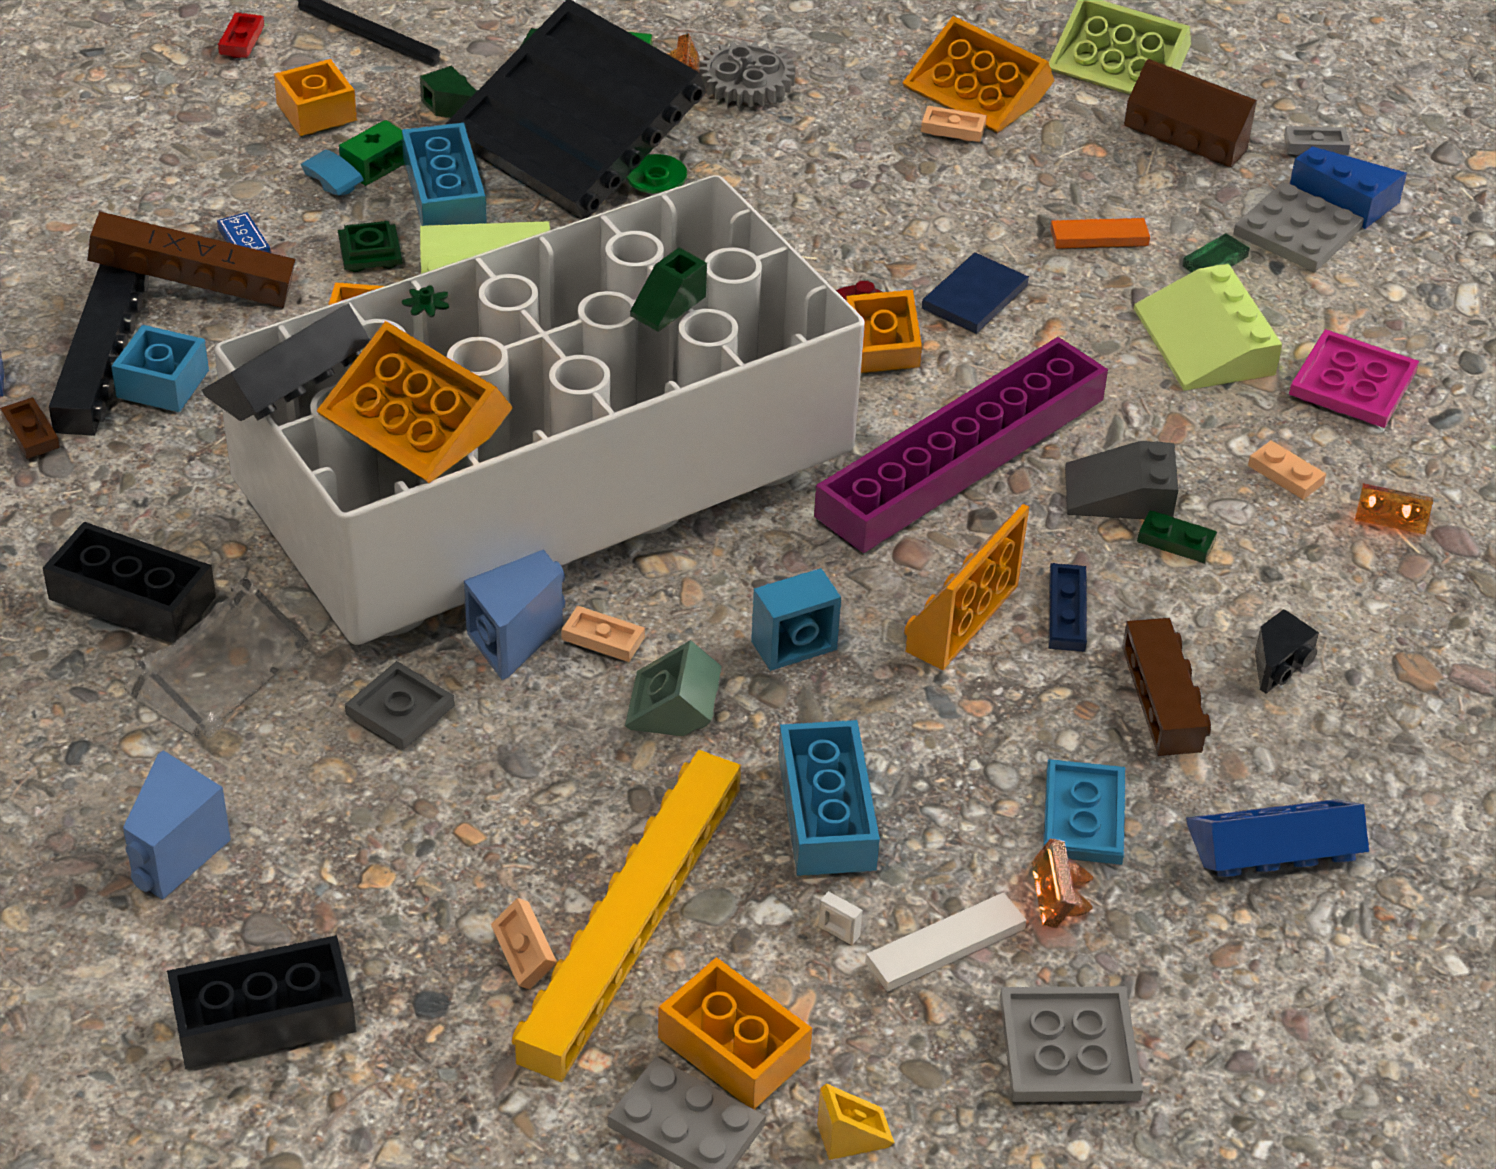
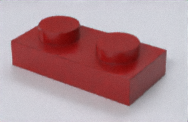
M235 12L218 43L219 55H227L233 58H248L265 26L264 16Z

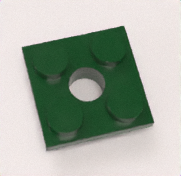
M389 221L344 225V229L338 230L344 270L360 272L365 268L380 266L390 269L403 264L395 224H390Z

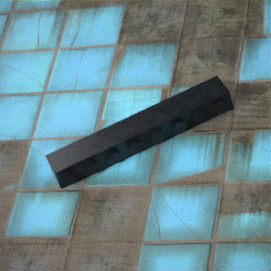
M103 264L99 265L49 404L52 428L56 434L95 436L99 422H104L107 399H112L114 389L112 365L127 346L129 334L134 333L135 315L141 312L142 294L147 292L149 288L148 275Z

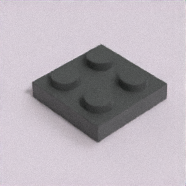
M396 661L345 704V712L353 720L404 750L452 709L455 703L453 694Z

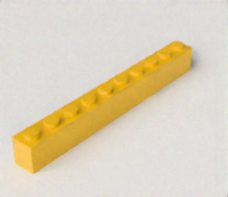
M698 749L691 762H685L682 765L677 784L673 790L669 788L665 792L656 817H649L642 839L639 844L634 843L630 847L625 866L621 872L616 871L612 875L606 896L602 901L597 900L593 905L589 922L584 930L579 929L574 935L570 952L566 959H560L556 963L547 989H541L537 993L533 1001L532 1012L526 1022L522 1020L516 1026L512 1036V1044L515 1045L517 1065L562 1083L740 792V764Z

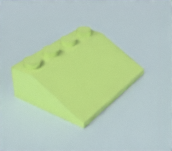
M1078 0L1051 56L1049 65L1053 72L1130 95L1148 59L1180 70L1191 46L1190 26L1103 0Z
M549 221L420 226L421 274L549 231Z
M1229 264L1197 269L1134 304V311L1184 391L1276 375L1282 343Z

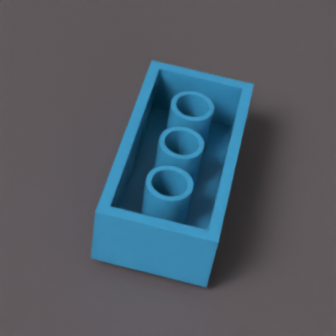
M464 123L403 129L404 163L421 226L487 223L486 196Z
M858 720L781 724L778 759L797 876L877 871L880 838Z

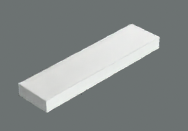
M1003 892L867 953L865 963L888 992L1024 930L1027 920Z

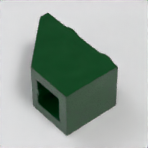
M452 65L420 76L421 102L438 117L451 118L478 91Z
M680 247L654 265L630 310V316L657 332L661 331L706 297L707 262Z

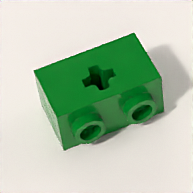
M383 120L339 144V156L362 175L363 181L360 182L361 184L367 186L405 165L402 129L387 120Z

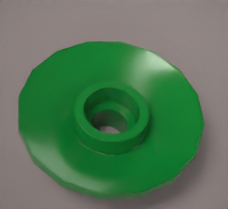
M648 154L641 164L626 177V180L639 191L658 194L684 185L687 180V168L680 160L672 156Z

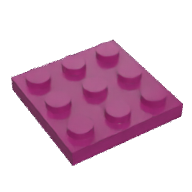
M1325 329L1291 383L1289 395L1385 428L1417 372L1419 361Z

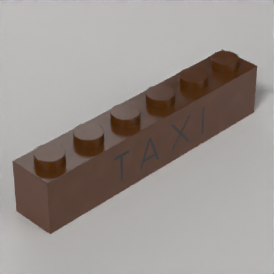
M101 211L98 213L90 234L87 261L281 308H284L296 260Z

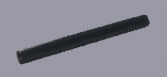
M297 0L298 8L304 12L428 65L434 66L440 61V51L411 37L323 0Z

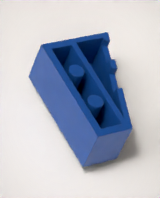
M1312 146L1295 158L1290 185H1294L1313 196L1321 197L1333 205L1350 210L1353 214L1364 218L1362 228L1366 229L1400 203L1407 172Z

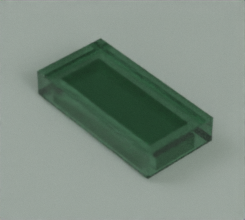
M1225 233L1185 256L1182 266L1190 272L1215 265L1229 264L1232 267L1248 257L1250 248Z

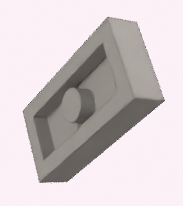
M1285 127L1284 139L1288 154L1301 155L1313 146L1342 155H1349L1351 145L1346 127Z

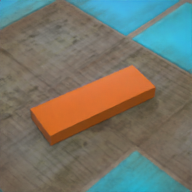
M1144 218L1051 220L1050 230L1055 248L1149 246L1150 234Z

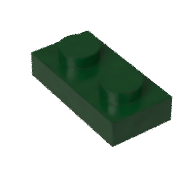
M1149 510L1139 530L1137 542L1205 564L1216 541L1217 531Z

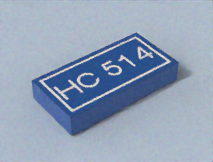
M248 212L217 220L218 230L226 242L271 253L270 246Z

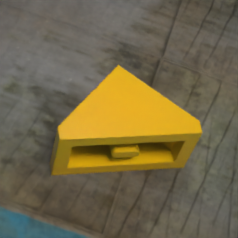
M827 1083L820 1088L817 1126L829 1160L885 1149L894 1144L882 1107Z

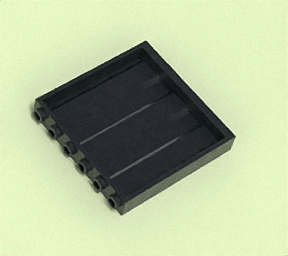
M565 0L449 119L446 125L464 123L472 152L582 220L598 210L602 202L641 164L642 160L652 149L661 143L669 131L681 122L686 113L695 104L700 102L707 91L698 71L572 0Z

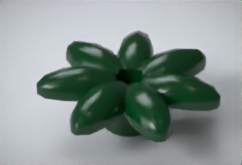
M432 285L419 290L410 289L409 294L412 298L402 300V305L412 307L410 312L413 316L419 315L425 310L429 317H434L436 309L447 310L449 308V304L444 302L448 297V292L434 294V287Z

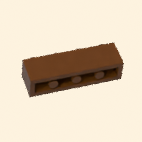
M1170 618L1127 621L1122 649L1157 756L1202 753L1205 738L1211 734V722L1207 713L1203 714L1201 692L1198 686L1193 685L1191 663L1189 659H1184L1180 633L1175 632Z

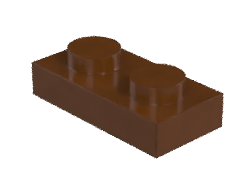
M33 397L0 408L3 421L26 459L60 448L58 436Z

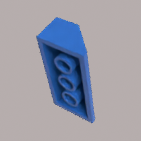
M1332 799L1186 817L1188 829L1203 867L1217 871L1219 877L1241 875V868L1253 866L1256 867L1257 872L1280 870V863L1292 861L1294 862V867L1318 865V858L1331 857L1332 862H1348L1356 860V853L1369 852L1365 805L1361 803Z

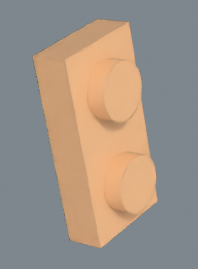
M927 105L921 124V132L938 137L958 138L967 142H980L986 126L987 115Z
M1272 440L1250 455L1248 466L1302 500L1316 491L1325 482L1326 473Z
M577 605L561 629V638L564 641L630 662L645 639V627Z
M516 898L490 925L518 986L530 990L556 965L557 961L529 902Z

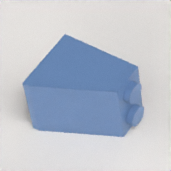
M544 549L464 580L467 635L501 680L509 678L563 625L565 599L562 594V582L565 581V575L559 562H553Z
M164 750L157 755L123 827L126 853L129 857L132 872L131 879L140 890L144 892L150 891L163 900L231 840L223 787Z

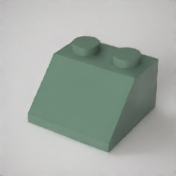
M690 640L639 669L636 673L625 726L629 730L685 736L698 728H704L711 722L714 715L713 709L716 693L719 689L718 683L722 666Z

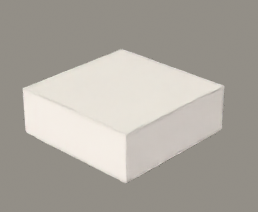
M828 891L820 900L818 926L848 944L853 945L860 937L863 910Z

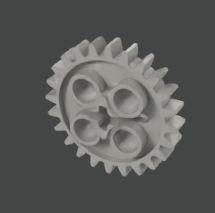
M742 40L741 45H736L731 41L730 47L720 44L719 50L711 48L710 54H704L703 60L700 61L699 73L705 88H707L706 93H715L716 100L724 97L725 104L736 101L737 106H741L743 102H747L749 107H752L754 102H758L764 106L765 100L775 103L776 97L785 98V92H791V86L795 84L793 59H787L786 52L779 53L778 47L771 50L768 49V43L758 46L757 41H754L751 45H747L746 41Z

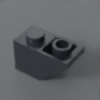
M1285 609L1264 623L1259 631L1255 658L1260 690L1265 694L1278 684L1280 686L1284 685L1295 671L1301 667H1308L1317 655L1315 647L1319 632Z

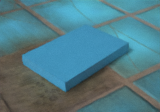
M1048 759L1046 767L1043 857L1122 865L1124 858L1125 767Z

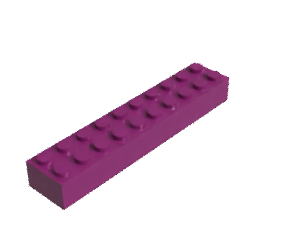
M1056 337L818 483L815 491L814 517L864 554L1102 402L1108 369L1060 337Z

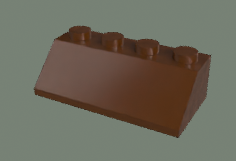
M1148 59L1127 101L1124 126L1231 168L1248 150L1257 100Z

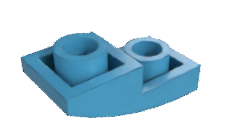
M327 149L301 163L305 175L319 179L324 191L335 195L343 196L349 194L355 189V185L363 181L362 175L351 164Z

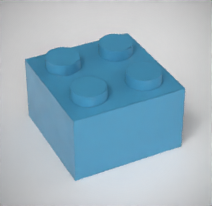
M142 325L112 365L117 398L175 412L182 410L209 371L205 339L147 325Z
M822 568L754 588L751 642L770 671L837 650L841 596Z

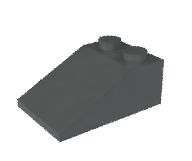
M1138 441L1066 462L1067 515L1145 520L1149 510L1173 517L1178 495L1175 444L1160 441Z

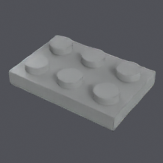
M658 1057L653 1059L608 1116L609 1128L683 1169H733L765 1126V1115Z

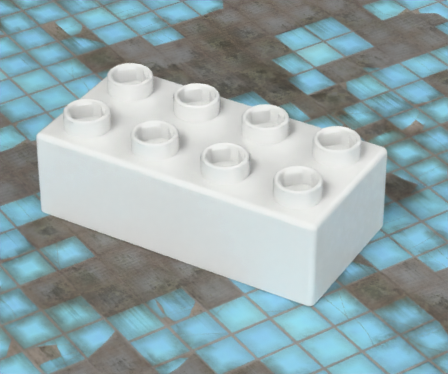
M712 175L222 341L215 346L219 380L319 319L349 303L370 339H372L382 324L387 321L496 386L513 407L490 439L430 483L316 412L352 364L344 368L342 363L339 362L332 367L335 372L333 376L315 385L313 380L303 384L306 389L305 393L288 403L282 397L274 402L277 410L258 421L252 415L240 422L222 409L230 472L234 481L347 640L354 645H362L382 636L407 633L421 625L425 619L465 604L464 580L543 549L553 562L557 561L562 566L640 534H653L665 531L675 525L681 518L762 486L770 487L784 484L796 477L800 471L850 452L854 448L865 321L723 177ZM680 247L707 262L706 297L661 331L657 332L631 317L630 310L654 265ZM432 285L434 287V294L448 292V297L444 302L449 304V308L447 310L436 309L434 317H429L425 310L419 315L413 316L410 312L412 307L402 305V300L412 298L409 294L410 289L419 290Z

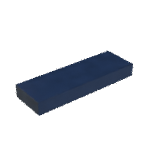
M1050 563L1048 649L1085 652L1087 644L1086 566Z

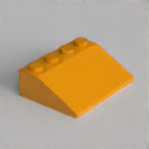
M952 16L902 84L904 87L948 109L987 115L985 127L999 133L1038 104L1055 80L1047 60L958 17Z
M385 321L316 412L430 483L490 439L513 407L496 386Z
M1022 504L974 554L969 553L957 573H951L947 577L943 588L936 595L932 594L928 598L924 609L917 616L913 615L908 620L904 630V634L907 636L905 652L944 670L1018 587L1029 506Z

